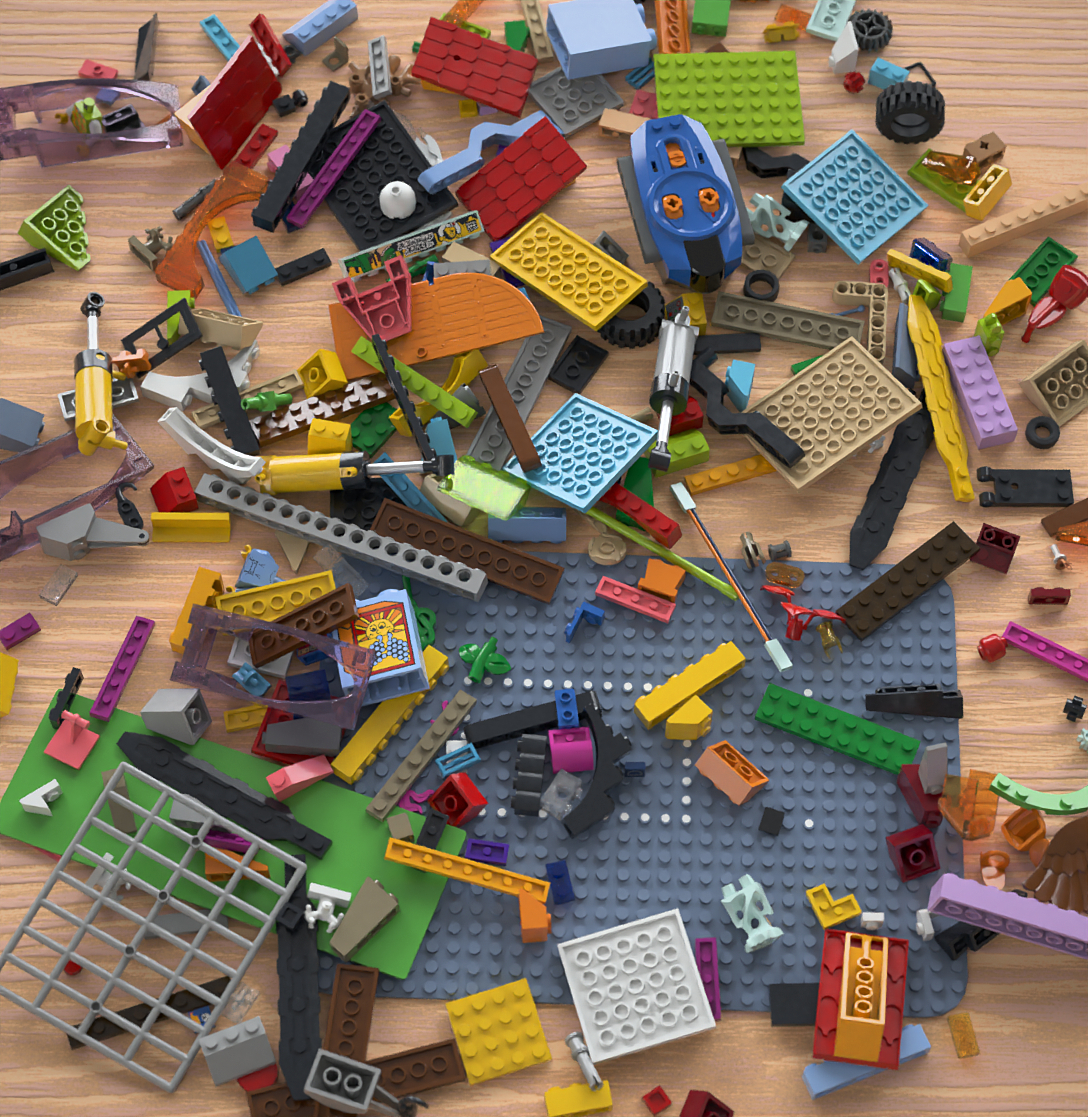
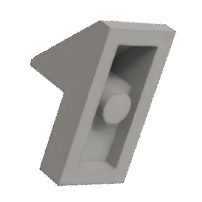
M605 231L601 232L593 246L622 265L629 257Z

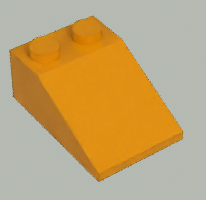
M1020 277L1007 281L984 313L983 318H986L991 313H995L999 323L1003 326L1025 315L1032 292Z

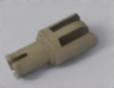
M746 532L747 538L742 533L740 536L743 544L741 551L748 569H752L749 559H753L755 567L759 566L756 558L758 555L764 565L766 560L759 543L754 542L750 532Z

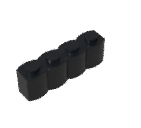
M523 734L522 740H518L517 752H521L520 758H516L515 770L518 771V777L513 779V789H516V796L511 797V808H514V815L539 817L547 736Z

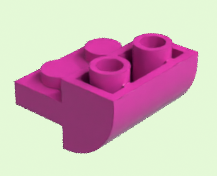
M589 727L548 731L553 774L594 770Z

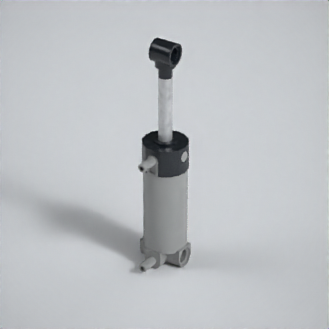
M687 306L682 307L681 313L676 315L674 322L662 319L658 335L660 340L649 398L651 408L661 415L656 447L651 450L648 468L664 472L668 471L671 460V453H669L667 446L672 416L681 414L687 408L694 347L699 333V327L689 325V307Z

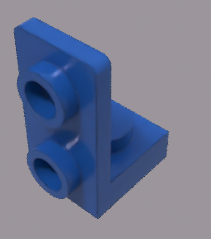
M583 602L580 608H576L572 624L568 623L565 629L566 642H571L583 618L591 624L601 626L605 618V611Z
M556 690L555 701L558 730L579 728L575 690Z

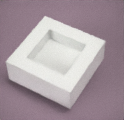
M863 912L860 919L861 928H866L867 930L882 928L884 913Z

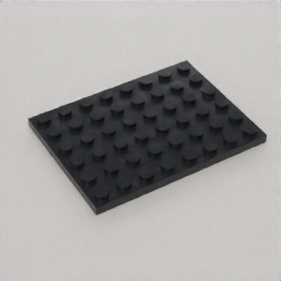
M385 100L367 109L379 115L381 121L324 199L359 252L407 235L458 207L457 200L447 187L434 194H430L418 182L420 174L431 168L432 165ZM362 113L333 128L308 172L313 180ZM391 182H404L415 193V210L406 218L394 217L392 219L381 210V191Z

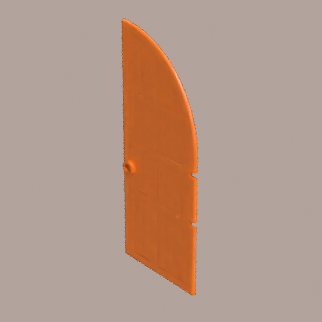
M457 273L434 278L433 285H429L428 280L411 284V332L386 343L388 354L405 365L412 366L542 334L544 329L535 307L513 285L486 274ZM340 302L329 304L336 353L347 381L380 373V370L351 352L361 336L372 343L370 337Z

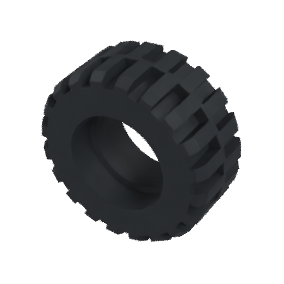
M906 81L905 83L897 82L896 85L892 84L877 97L876 127L883 136L889 140H894L896 143L919 144L922 141L927 142L930 138H935L944 127V97L937 88H932L928 83L922 84L920 81Z
M650 281L648 286L628 303L643 309L646 313L643 317L637 320H624L614 315L597 330L598 333H601V337L604 340L608 339L609 344L613 346L616 344L619 348L623 349L624 347L635 349V346H639V348L644 347L646 343L650 344L654 341L655 337H658L662 319L665 318V300L661 295V291L655 288V285Z

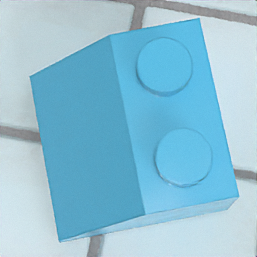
M733 359L732 366L727 367L725 384L729 390L727 396L741 413L748 405L753 385L755 364Z

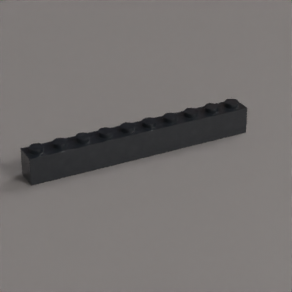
M330 81L328 86L323 88L320 100H316L313 112L308 114L306 124L301 126L297 139L292 141L289 153H285L282 165L278 166L275 171V177L269 181L265 194H261L258 206L253 208L251 213L253 226L274 233L350 101L349 87Z

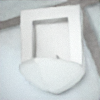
M927 909L917 911L918 923H916V929L918 934L922 935L923 941L932 940L934 930L930 919L939 916V914L929 912Z

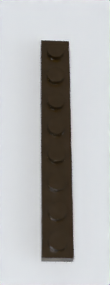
M225 976L197 986L221 998L231 979L229 976ZM185 989L171 994L165 1005L181 1014H185L213 1004ZM142 1003L114 1013L141 1028L153 1007ZM160 1012L154 1023L170 1019V1017ZM101 1016L94 1019L86 1035L99 1042L129 1031ZM82 1023L74 1025L72 1027L79 1029ZM67 1034L71 1050L87 1046Z

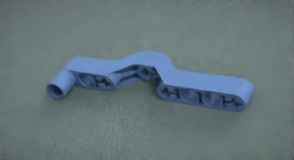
M540 110L511 126L483 122L471 129L467 149L422 172L418 177V182L430 194H434L478 171L485 162L480 156L482 150L494 144L509 146L545 116L552 124L553 121ZM553 124L565 139V133L556 124Z

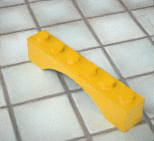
M479 349L461 353L454 357L449 376L441 387L443 390L452 395L461 384L465 383L469 386L471 381L476 376H479L478 371L488 366ZM427 401L414 404L416 408L415 415L421 418L423 425L430 422L431 417L439 410ZM399 407L389 419L400 435L411 437L413 435Z

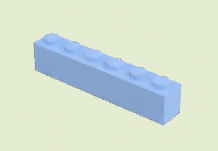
M910 1024L902 1028L899 1065L929 1053L931 1045L920 1024L916 1026ZM824 1060L822 1064L817 1065L813 1063L805 1067L802 1079L812 1100L886 1071L888 1068L883 1069L867 1065L862 1066Z

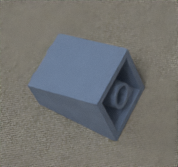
M0 398V449L29 454L33 448L36 449L40 438H37L38 432L41 433L45 422L42 421L44 414Z

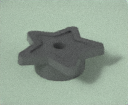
M293 44L283 48L293 64L296 57L302 54V52L296 50Z

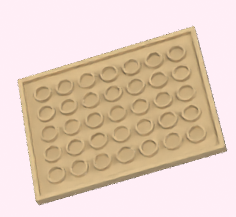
M851 336L741 412H760L803 449L805 453L804 458L792 468H788L749 434L742 435L798 493H801L920 410L922 403Z

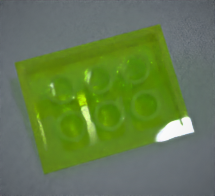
M463 455L454 463L455 475L445 476L437 487V491L505 521L509 520L526 505L532 488L527 484L526 480L514 478L506 471L493 469L490 464L475 461V458L469 455Z

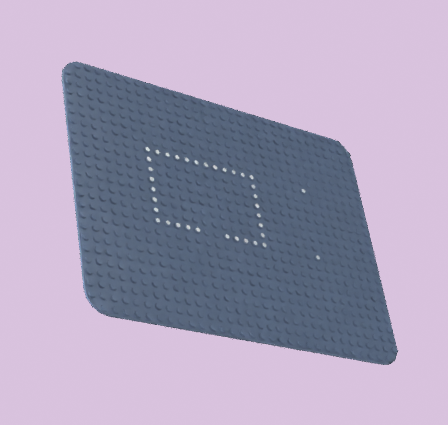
M522 551L565 568L550 605L489 581L479 602L410 578L412 596L418 608H429L436 615V626L434 628L435 643L432 647L448 657L449 669L444 676L438 678L435 688L425 694L422 704L416 705L412 716L407 721H403L399 732L395 736L392 735L386 748L377 753L374 763L364 769V774L359 781L355 780L350 785L334 773L321 779L322 781L374 798L432 726L430 720L436 721L443 712L442 703L448 701L449 704L459 690L477 699V704L459 725L458 732L451 736L448 741L466 740L463 728L471 723L555 701L556 690L574 689L575 695L588 691H595L597 693L602 708L601 719L605 724L611 726L614 732L613 736L620 732L623 736H627L632 744V750L629 755L614 764L622 770L623 781L605 793L615 803L614 812L572 839L561 824V821L586 796L593 780L596 765L594 739L586 719L579 721V728L589 727L594 770L553 774L548 731L558 730V727L530 734L547 736L539 817L514 815V808H511V797L516 796V789H513V779L518 777V771L515 770L516 758H520L521 753L517 752L518 740H522V737L475 749L481 762L467 768V775L488 804L477 817L459 828L466 831L467 837L458 857L465 858L468 838L509 844L506 866L486 865L550 883L547 899L543 905L546 907V914H551V934H548V940L544 942L522 943L519 897L449 878L407 978L400 980L379 972L376 997L458 1000L526 978L534 1003L575 1005L557 944L678 908L695 963V939L716 937L721 1010L770 1012L769 984L820 982L825 930H823L805 893L825 883L833 901L853 894L862 913H884L882 928L877 930L861 928L860 919L862 913L828 929L909 940L903 1017L930 1018L943 1016L957 1007L966 992L968 980L967 950L954 961L935 941L934 936L960 921L942 915L930 919L934 935L932 940L923 941L922 935L918 934L916 923H918L917 911L928 909L931 888L944 873L955 874L958 878L964 879L959 719L867 711L865 708V694H875V689L879 687L940 683L943 692L957 690L954 598L951 587L944 579L862 642L842 621L820 616L813 617L807 626V630H803L801 640L796 641L785 637L788 627L786 625L788 612L781 606V602H787V598L784 595L775 594L765 589L760 590L761 586L771 585L787 588L795 593L794 596H791L792 604L808 608L811 611L813 609H821L835 613L838 608L896 564H869L864 570L849 566V563L783 560L772 562V560H766V563L763 565L761 560H757L759 566L755 567L753 559H749L752 569H748L744 559L724 558L771 637L778 640L793 665L792 669L780 672L764 646L766 641L740 598L734 601L686 572L685 580L678 589L676 607L668 624L595 595V591L603 576L638 589L640 578H645L649 558L662 560L671 566L674 565L660 556L626 555L618 564L601 565L594 562L586 553ZM397 553L390 554V556L397 555ZM341 554L330 567L335 587L338 588L349 583L353 587L355 600L362 601L378 597L379 593L388 589L404 590L401 574L346 554ZM682 557L719 580L731 585L715 558ZM410 559L407 562H414L415 559ZM429 565L426 567V569H430L433 566ZM445 572L443 575H449L451 572ZM464 578V579H462L461 581H462V582H466V581H468L469 579H468V578ZM583 602L605 611V618L601 626L591 624L583 618L571 642H566L565 629L568 623L572 624L574 620L573 614L577 607H581ZM811 614L799 615L798 619L803 620V624H805ZM491 637H495L498 639L495 653L505 657L511 669L509 672L501 675H493L485 669L481 682L475 683L468 678L473 664L465 663L460 658L459 648L470 643L482 648L485 642H489ZM732 641L746 658L745 666L699 696L713 710L709 733L704 737L700 736L697 740L667 739L665 737L666 721L672 715L648 730L634 713L636 700L641 696L646 697L656 686H663L673 675L681 674L690 664L695 665L704 655L712 654L719 645ZM336 655L321 660L318 691L347 700L341 685ZM815 657L823 663L842 671V680L845 683L852 682L853 678L862 681L863 684L858 693H854L851 689L834 680L832 671L825 670L822 672L810 663L813 661V658ZM769 683L921 741L912 764L921 763L926 747L942 743L947 744L948 782L945 788L946 811L940 826L928 828L933 833L941 869L904 883L901 881L889 856L885 837L918 826L919 824L897 785L898 775L754 720ZM381 702L354 708L341 742L340 752ZM726 740L769 779V782L748 802L742 805L733 803L726 793L717 789L714 783L708 777L703 776L695 766L707 747ZM446 743L414 782L410 790L416 794H422L429 789L436 792L446 779L440 773L435 760L446 755ZM625 762H645V777H624ZM410 798L411 804L421 806L423 813L419 815L427 817L430 808L433 809L427 801L419 804ZM765 807L785 813L778 836L758 830ZM747 874L755 882L760 883L772 908L773 914L765 915L771 926L780 928L784 933L772 944L747 953L745 950L746 940L749 939L747 932L743 928H736L721 900L725 899L721 888L732 883L736 892L742 890L743 887L738 879ZM756 902V906L762 911L764 908L762 902ZM741 910L737 911L738 918L742 919L744 917ZM757 918L751 921V926L755 929L759 925ZM317 949L320 970L318 972V992L332 995L337 963L362 965L351 961L345 963L340 957Z

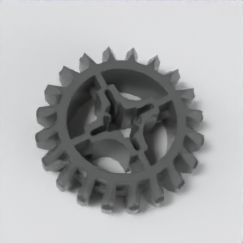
M869 8L867 11L861 9L860 12L855 11L854 15H851L847 21L852 22L857 46L862 49V52L865 49H868L869 53L871 49L877 52L878 48L883 49L885 45H888L892 38L893 26L891 20H888V15L883 16V11L878 13L876 9L874 11H870Z

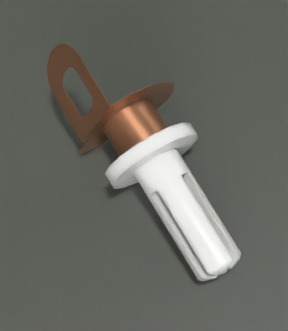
M1056 544L1051 545L1050 548L1055 556L1053 560L1054 564H1056L1055 568L1057 570L1065 568L1072 570V563L1066 561V555L1060 553Z

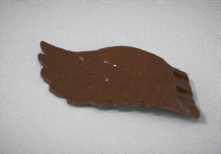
M1088 815L1064 825L1053 836L1035 871L1021 883L1024 889L1034 892V898L1039 902H1049V904L1056 905L1060 909L1076 911L1079 915L1082 911L1088 914Z

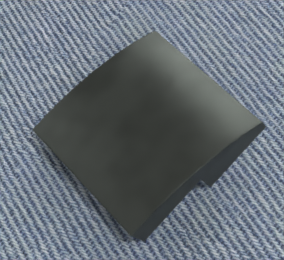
M132 104L102 116V126L115 147L148 133L146 126L140 120L138 112Z

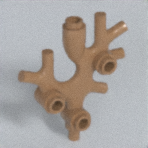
M396 55L389 56L391 95L399 96L403 94L409 97L411 90L405 88L404 85H420L421 83L420 79L410 76L414 65L409 63L400 76H393L399 68L401 60ZM370 61L363 69H360L354 62L348 65L354 72L349 77L350 91L353 94H358L355 97V106L350 118L362 113L365 109H369V105L376 101L373 97L372 85L366 79L371 72ZM386 96L377 99L380 102L385 100L390 105V101Z

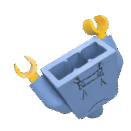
M245 545L244 548L247 552L241 551L245 563L235 584L237 588L234 590L232 586H227L226 591L235 593L285 580L276 576L279 566L268 551L252 549L250 545Z

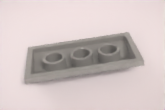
M126 377L124 381L113 379L112 409L139 401L132 378ZM75 390L57 394L65 422L75 419Z

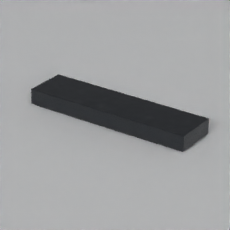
M760 334L699 335L693 355H698L707 347H710L716 354L761 352Z

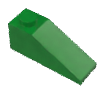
M525 20L504 22L506 45L511 46L512 49L524 52L527 47V38H530V28L526 27Z

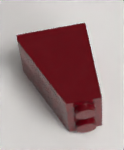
M902 764L897 777V785L918 824H924L927 828L940 826L946 811L945 790L939 794H925L918 774L920 764Z

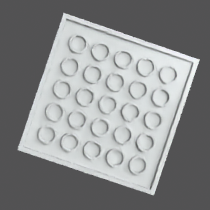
M678 908L557 944L593 1065L716 1028Z

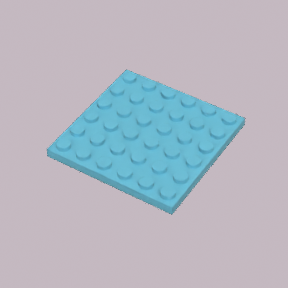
M853 129L781 186L858 265L928 207V204Z
M575 393L531 437L542 467L523 473L514 454L502 467V472L586 513L657 440L658 430Z

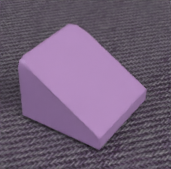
M476 101L480 116L498 113L497 109Z

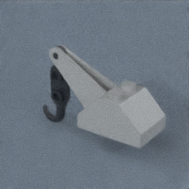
M124 482L118 485L115 491L118 513L125 525L97 518L91 504L88 503L36 526L39 543L44 553L73 561L75 559H82L89 553L91 548L148 545L150 541L147 531L142 530L144 527L143 520L134 503L124 497L122 493L124 488L130 487L136 491L137 487L130 482Z
M319 1049L304 1088L305 1094L325 1106L346 1113L366 1114L369 1108L391 1117H416L418 1113L417 1105L425 1109L429 1108L425 1101L414 1096H406L403 1099L397 1100L377 1085L381 1075L380 1069ZM372 1097H374V1098L380 1100L381 1102L385 1103L386 1105L390 1106L391 1108H389V1107H387V1106H385V1105H382V1104H380V1103H378V1102H376V1101H373V1100H372Z

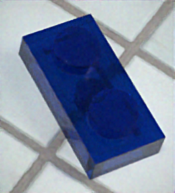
M566 860L545 864L554 905L575 901Z

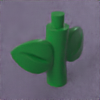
M491 637L489 642H485L482 648L473 643L460 646L459 648L460 658L465 663L473 664L468 678L475 683L481 682L485 669L493 675L505 674L511 669L506 658L495 653L498 639L495 637Z

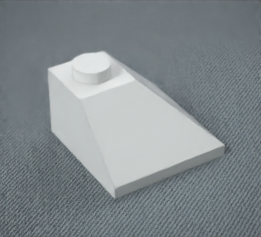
M851 21L847 22L832 48L831 57L828 58L829 67L833 68L834 74L855 71L859 49Z

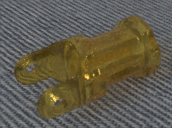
M831 621L823 622L816 627V631L820 633L822 639L821 644L824 652L829 659L828 650L833 646L838 645L840 652L843 653L840 641L833 632Z

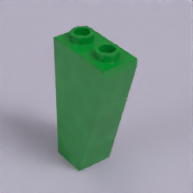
M639 457L628 469L623 487L654 507L652 472L648 468L649 458ZM617 509L616 520L628 527H636L646 531L636 521Z

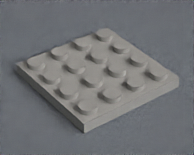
M562 67L532 82L528 94L537 106L553 121V124H556L565 133V139L601 119L605 108L617 110L624 106L623 99L601 74L567 80Z

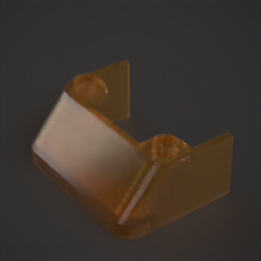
M970 769L969 778L945 774L943 795L939 799L938 809L941 810V814L963 840L974 841L993 834L999 796L988 789L997 776L996 773Z

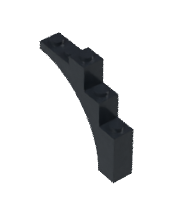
M591 703L584 707L582 714L590 727L596 751L595 773L586 796L561 821V824L572 839L614 812L615 803L605 793L623 781L622 770L614 764L629 755L632 750V744L628 737L623 736L621 732L613 736L614 732L611 726L604 723L601 719V712L597 707H593Z

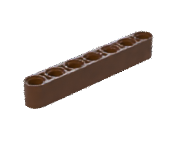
M494 364L479 370L480 379L523 473L542 467L539 455L497 365Z

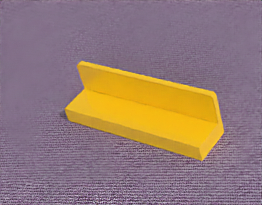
M151 512L153 542H230L231 519L229 513Z

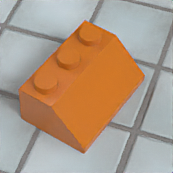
M726 740L707 747L695 764L703 776L708 777L717 789L726 793L730 801L738 805L748 802L769 782V779Z

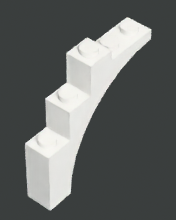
M254 340L251 346L243 348L233 359L228 361L238 392L246 390L250 386L248 373L251 370L253 360L257 359L260 353L257 340ZM148 372L140 386L143 397L172 408L177 407L180 411H184L186 406L191 404L193 397L210 404L213 403L211 394H214L212 387L208 388L205 381L207 373L174 377Z
M177 407L169 408L157 421L187 454L196 453L211 470L220 469L231 481L237 484H245L252 476L255 477L263 470L262 466L266 463L262 457L244 455L215 440L194 424Z

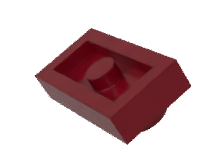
M1036 587L1029 592L1028 604L1068 605L1071 591L1062 587L1054 589Z

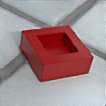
M660 1085L642 1096V1100L653 1116H656L672 1105L671 1100Z

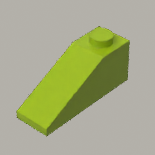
M190 290L168 291L167 309L185 297L192 310L195 308V298L191 297ZM180 311L167 319V340L169 345L177 341L181 335L178 334Z

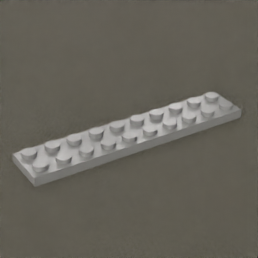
M541 315L539 317L544 333L525 338L504 379L524 425L572 331L571 326ZM491 405L462 462V468L497 480L502 467L512 451V447L493 405Z

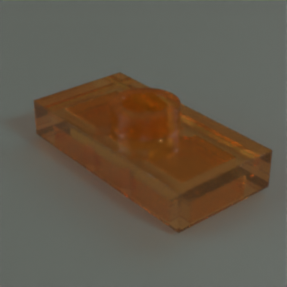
M781 4L775 15V20L781 23H799L798 29L806 31L812 14Z

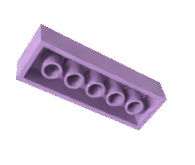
M980 335L945 343L942 351L945 363L948 366L950 380L978 450L1013 442L1018 429Z

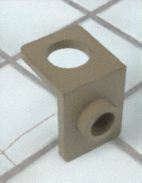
M337 36L334 38L335 51L322 59V62L333 72L349 61L348 47ZM337 58L339 63L332 65L329 63V60Z

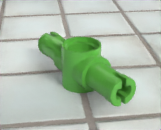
M274 391L257 393L255 397L242 399L241 407L244 410L257 409L260 412L277 410L276 408L281 405L291 404L292 395L290 393L277 394Z

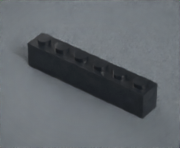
M222 346L200 353L201 360H198L201 370H206L207 377H205L208 388L212 387L214 394H211L214 405L218 404L220 408L217 414L220 422H225L227 427L223 430L227 440L231 439L233 445L230 448L244 455L253 457L260 455V449L247 413L241 407V397Z

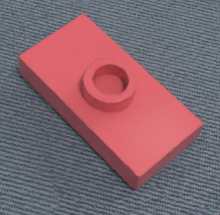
M88 59L85 60L78 71L81 77L111 86L119 74L117 69Z

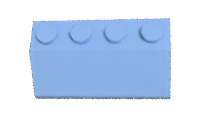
M329 0L282 33V36L289 43L293 44L298 51L302 52L304 56H307L358 19L357 5L352 0Z

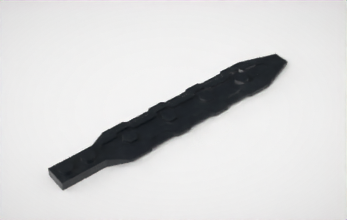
M924 388L918 399L922 403V408L896 426L893 440L887 453L882 458L876 479L871 484L862 511L857 516L851 529L849 566L864 570L887 547L894 531V524L900 510H903L907 500L906 496L920 470L924 454L934 438L933 432L935 431L930 411L927 408Z
M125 731L116 743L138 770L179 790L181 794L192 796L213 809L217 814L224 818L232 819L264 840L287 841L320 860L324 858L333 844L329 838L297 822L287 805L248 787V784L224 774L215 769L210 763L180 750V747L162 737Z
M305 854L291 855L306 864ZM284 862L286 888L297 868ZM306 871L287 901L304 911V913L307 905L311 906V912L317 911L310 898H307ZM305 915L294 931L276 922V934L278 935L277 974L279 975L278 1015L280 1016L279 1065L294 1101L310 1100L311 1097L304 1093V1088L319 1049H322L319 1028L321 1002L318 996V972L320 971L319 956H317L318 919L313 923L314 928L310 929Z

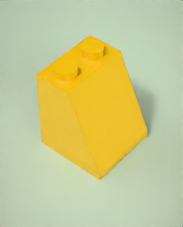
M312 419L308 433L307 455L342 453L353 450L350 424Z

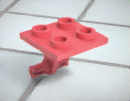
M64 710L61 715L64 721L44 750V754L79 770L99 740L100 735L88 730L90 722L82 719L79 714L76 713L74 715Z

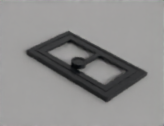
M184 297L123 338L121 342L125 351L135 355L137 350L133 342L155 328L159 337L157 346L162 351L148 359L151 364V370H153L203 337ZM180 311L189 333L169 345L168 340L163 338L158 326ZM151 370L136 372L138 378H141Z

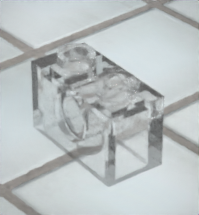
M561 769L540 800V809L561 821L564 815L571 812L573 801L575 799L578 800L582 795V780ZM560 793L568 795L566 798L558 797Z

